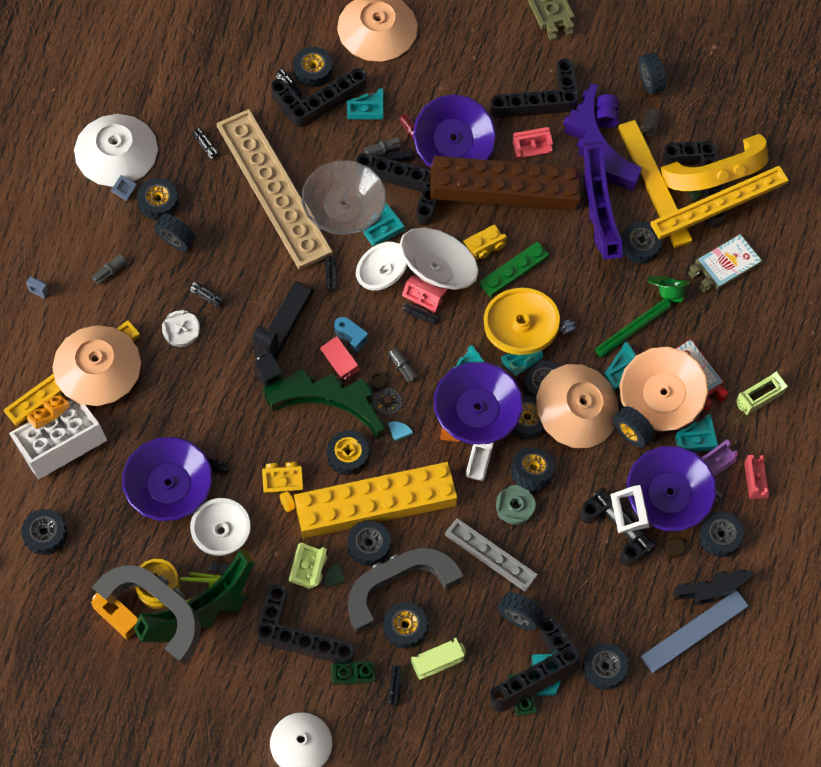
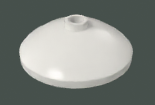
M395 242L380 243L369 249L362 256L356 269V277L361 286L368 290H381L393 285L400 279L407 267V263L402 258L400 244Z
M216 498L202 504L195 511L190 526L195 544L202 551L215 556H225L239 550L246 543L251 528L246 510L239 503L226 498ZM220 529L225 530L223 534L218 533Z
M294 713L283 718L274 728L270 740L271 753L280 767H322L327 762L332 751V736L328 726L319 717L310 713ZM299 737H303L305 741L303 743H298L297 739Z

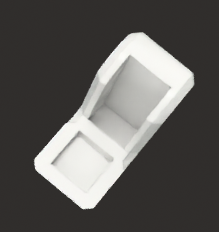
M494 442L491 444L473 445L466 470L467 478L479 481L485 480Z

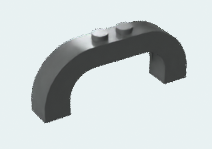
M428 548L410 550L401 555L398 553L385 563L379 562L375 564L371 570L365 572L357 579L349 594L348 615L355 634L357 635L374 626V619L367 607V600L374 591L418 570L433 573L439 579L444 590H447L463 582V574L458 565L446 554Z
M120 566L101 576L92 586V589L111 604L127 589L140 587L146 589L175 614L177 618V631L164 649L186 665L199 645L201 627L197 613L182 598L185 594L176 587L173 590L167 585L170 582L162 575L157 578L153 573L139 566Z

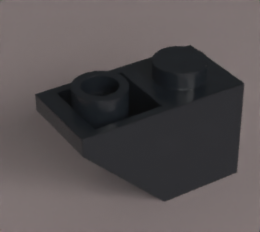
M271 353L261 355L254 361L255 377L265 388L282 379V371Z

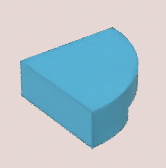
M387 423L395 442L413 435L412 430L403 423Z

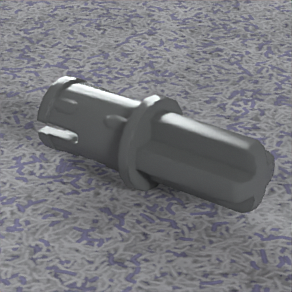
M398 137L384 142L381 140L377 144L365 147L364 153L378 155L399 149L401 145L394 143L400 141Z
M119 254L92 275V280L99 285L108 277L114 276L117 270L126 265V260Z
M398 348L392 349L388 356L397 366L396 370L400 371L408 382H414L417 379V375L409 365V360L404 358Z

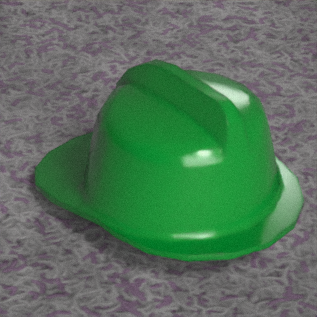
M650 276L647 278L649 283L658 285L661 297L668 299L669 302H682L686 286L690 284L689 281L665 276Z

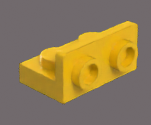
M494 224L465 239L463 245L468 248L476 260L484 259L491 252L504 248L507 236L506 234L502 235Z
M286 462V466H278V463H268L266 467H262L264 492L303 490L302 467L297 465V462Z

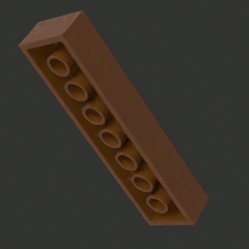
M434 156L431 164V199L575 211L580 201L579 168Z

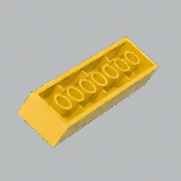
M448 462L294 494V503L302 538L305 539L352 529L353 526H356L359 522H364V520H374L379 523L456 506L457 495Z

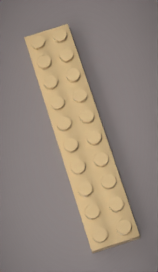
M245 110L216 123L219 132L297 268L301 270L331 256L332 250L250 110Z

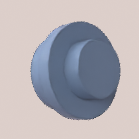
M570 319L561 322L559 331H561L562 335L576 330V322H571Z

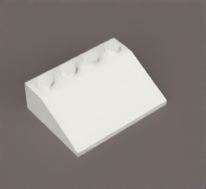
M69 399L67 401L70 407L47 425L35 429L28 422L9 433L38 480L107 441L100 424L84 404H79Z

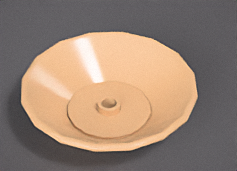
M354 0L345 7L339 16L337 31L341 43L351 54L366 61L384 62L396 59L410 49L417 37L418 23L414 12L402 0Z
M95 325L79 329L65 338L56 351L52 368L56 384L65 396L79 404L100 406L113 403L130 392L139 378L141 359L138 347L127 334L114 327ZM94 358H98V361L93 362L92 360Z
M671 347L651 348L635 356L624 369L619 384L623 406L633 407L635 410H638L649 420L656 431L677 430L691 423L703 410L708 395L707 376L699 362L685 351ZM666 390L668 393L662 395L661 391Z
M566 364L551 370L541 381L536 395L537 415L544 429L557 442L572 448H591L603 443L615 430L613 417L619 412L618 397L611 383L592 368L584 365ZM580 400H583L585 405H582Z

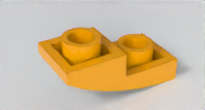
M61 395L53 396L43 401L44 408L36 409L34 412L26 414L27 421L35 429H38L58 418L70 407V404Z

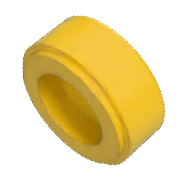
M287 491L280 494V500L285 511L290 512L294 510L295 504L291 494Z

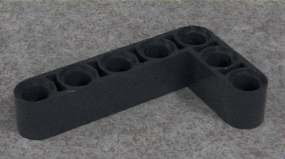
M563 58L557 63L556 81L558 90L495 95L491 99L490 114L495 118L565 113L571 112L572 109L575 110L578 101V90L572 61Z
M362 68L353 69L301 101L286 81L276 79L271 84L272 98L295 126L304 127L363 91L367 86V73Z
M711 141L671 142L665 145L662 154V162L666 165L678 162L681 165L698 164L701 167L718 161L716 145ZM722 184L703 189V198L722 191ZM726 211L717 214L719 217L713 216L708 218V224L714 228L720 227L724 222Z
M361 153L357 156L356 171L359 175L422 192L417 206L416 220L422 226L429 225L432 222L439 199H426L428 197L431 198V170L368 153Z
M295 281L269 328L267 329L260 325L256 329L253 336L255 358L271 353L276 361L308 305L314 288Z
M280 584L270 587L257 627V636L261 644L333 663H351L353 661L354 648L348 642L280 625L287 601L286 590ZM275 593H281L283 595L280 599H274L272 597ZM274 611L277 613V616L269 618L267 614ZM265 630H269L272 632V634L268 637H264L261 635V633ZM284 635H289L291 637V640L288 642H283L281 640V637ZM303 640L311 642L308 647L300 645ZM328 645L331 649L328 652H322L320 647ZM342 650H347L350 652V655L342 657L339 653Z
M546 617L539 623L541 640L552 655L492 688L490 699L491 706L495 711H506L579 669L578 650L555 619Z

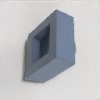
M120 175L111 192L127 201L137 184Z
M29 277L26 282L29 291L45 299L49 294L46 283L39 278Z

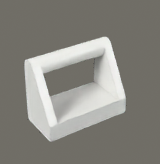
M640 485L611 494L618 533L650 527ZM634 495L639 521L625 526L619 498Z

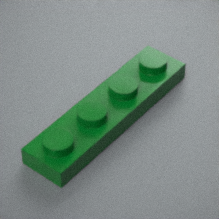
M537 241L480 280L479 285L491 298L548 259L549 254Z

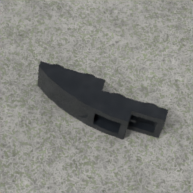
M740 569L728 574L726 571H721L713 575L710 583L708 581H701L697 585H689V583L679 584L673 591V599L693 598L695 606L716 602L744 587L751 580L753 571Z

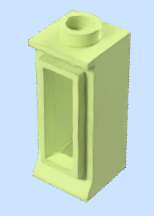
M776 371L756 385L739 393L736 400L737 406L748 416L783 395L788 386ZM773 383L776 386L775 389L755 401L750 398V395Z
M454 638L453 643L449 641L419 654L418 657H412L411 664L420 681L463 662L466 650L463 644L458 643L457 639Z

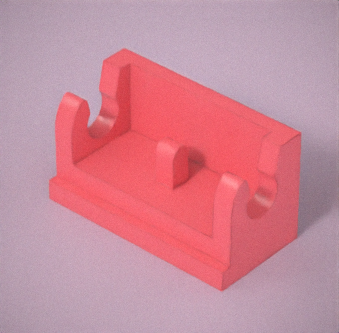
M549 127L513 134L512 143L517 159L550 154L553 151Z
M414 273L407 280L402 296L436 312L443 302L442 298L447 293L448 288L430 285Z
M337 336L320 348L341 379L347 380L361 371Z
M748 455L744 462L749 499L769 498L763 455L757 459H754L753 455Z

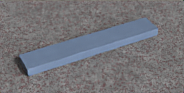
M736 590L643 654L641 659L650 671L655 673L747 609L749 605Z

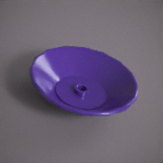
M450 94L437 97L423 107L415 120L413 138L417 153L424 163L431 168L434 156L488 160L494 151L496 131L493 119L483 105L470 97ZM451 135H454L456 137L455 141H452L450 139Z
M467 362L452 368L439 381L434 394V412L442 428L455 439L472 445L491 444L505 438L518 425L523 411L522 393L515 379L501 367L487 362ZM479 406L481 409L476 410L474 407Z
M178 437L156 438L142 444L128 458L122 473L123 491L129 504L142 516L157 521L179 520L194 513L206 501L212 487V467L205 453L192 442ZM168 481L172 482L170 486L165 485V483Z
M661 446L645 452L633 464L627 478V488L638 485L642 488L649 525L663 531H683L698 525L711 512L716 499V480L709 465L695 452L679 446ZM667 491H673V495L667 494ZM634 495L627 496L634 512L638 515Z

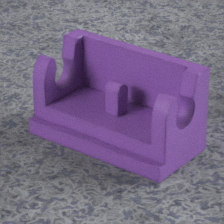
M728 439L702 457L709 465L714 477L737 461L738 453L736 450L734 452L731 451V443Z

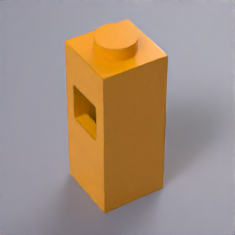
M98 593L93 596V601L91 602L93 608L128 640L135 633L134 627L138 618L118 599L111 604Z

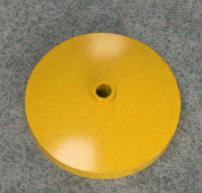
M514 288L498 294L488 304L484 313V329L488 339L497 348L510 354L528 355L539 352L553 342L559 331L560 316L555 303L544 293L530 288Z

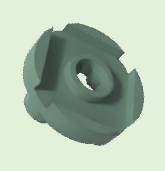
M511 485L501 491L496 500L498 517L513 525L527 523L533 516L536 505L534 497L529 493L530 491L518 485ZM514 501H518V505H521V507L514 509L513 506H510V503L513 504Z

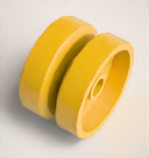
M151 559L139 566L150 571L157 578L162 575L170 582L167 586L172 590L174 587L180 590L177 571L170 562L163 559ZM135 587L139 600L145 606L152 609L166 608L162 602L146 589Z

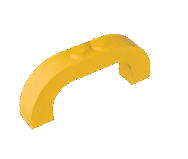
M760 134L743 139L745 152L705 166L685 167L678 162L661 167L663 180L667 187L674 190L697 191L753 174L768 163L766 139Z

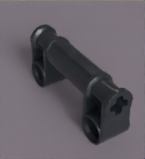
M604 487L600 488L583 504L580 511V519L584 523H593L605 513L617 526L612 499L605 492L606 489ZM621 506L625 526L635 523L636 521ZM590 509L594 514H588L585 510ZM644 529L625 532L624 534L630 542L624 546L620 554V561L625 566H633L644 556L648 555L658 544L646 535ZM626 552L633 553L635 557L627 556Z

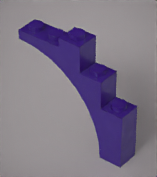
M591 83L589 90L585 89L583 93V104L579 103L577 110L572 109L570 116L566 115L563 122L565 126L564 133L580 138L577 145L580 148L578 155L583 157L584 143L602 141L607 182L634 191L642 167L627 161L617 154L600 133L594 113V100L598 85Z
M603 142L584 143V193L589 200V218L594 225L595 244L604 260L622 258V239L615 224L607 187Z

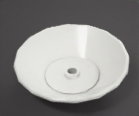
M114 114L102 116L89 123L79 134L74 152L76 164L87 178L97 184L113 187L120 175L132 182L143 178L155 164L158 147L156 136L147 124L133 116Z
M426 227L411 229L402 235L399 245L402 258L410 269L424 282L456 290L468 288L476 281L479 272L476 259L468 248L453 236L440 230Z

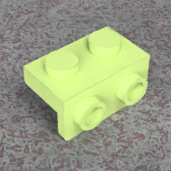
M299 543L289 582L308 589L319 585L322 580V567L327 561V549L324 547L317 549L304 543Z

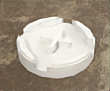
M188 311L172 312L162 324L163 336L173 346L186 347L197 340L200 334L199 321L194 314L188 313Z

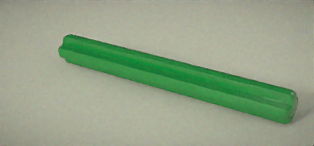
M663 299L596 347L595 352L599 357H603L670 309L671 303L668 299Z

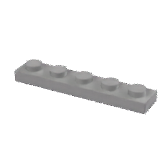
M458 518L455 519L445 532L446 537L526 592L537 578L538 574Z

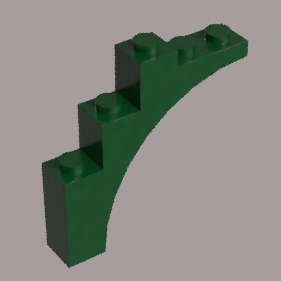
M301 369L263 389V397L272 412L287 406L305 403L330 405L358 418L371 430L377 439L384 436V428L386 426L383 420L375 414L376 409L372 404L373 390L370 384H366L363 379L344 388L339 378L336 379L334 374L314 383L311 374H306L305 370Z
M246 550L238 551L232 564L211 587L188 601L198 615L200 627H212L219 611H240L247 596L243 591V587L255 563ZM170 609L140 613L134 631L141 642L169 643L177 631V618Z

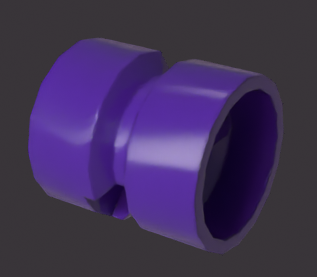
M610 94L599 96L596 99L597 111L595 119L597 125L602 128L617 126L619 123V98Z

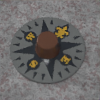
M385 388L375 394L373 405L379 413L392 415L401 408L402 398L397 391Z

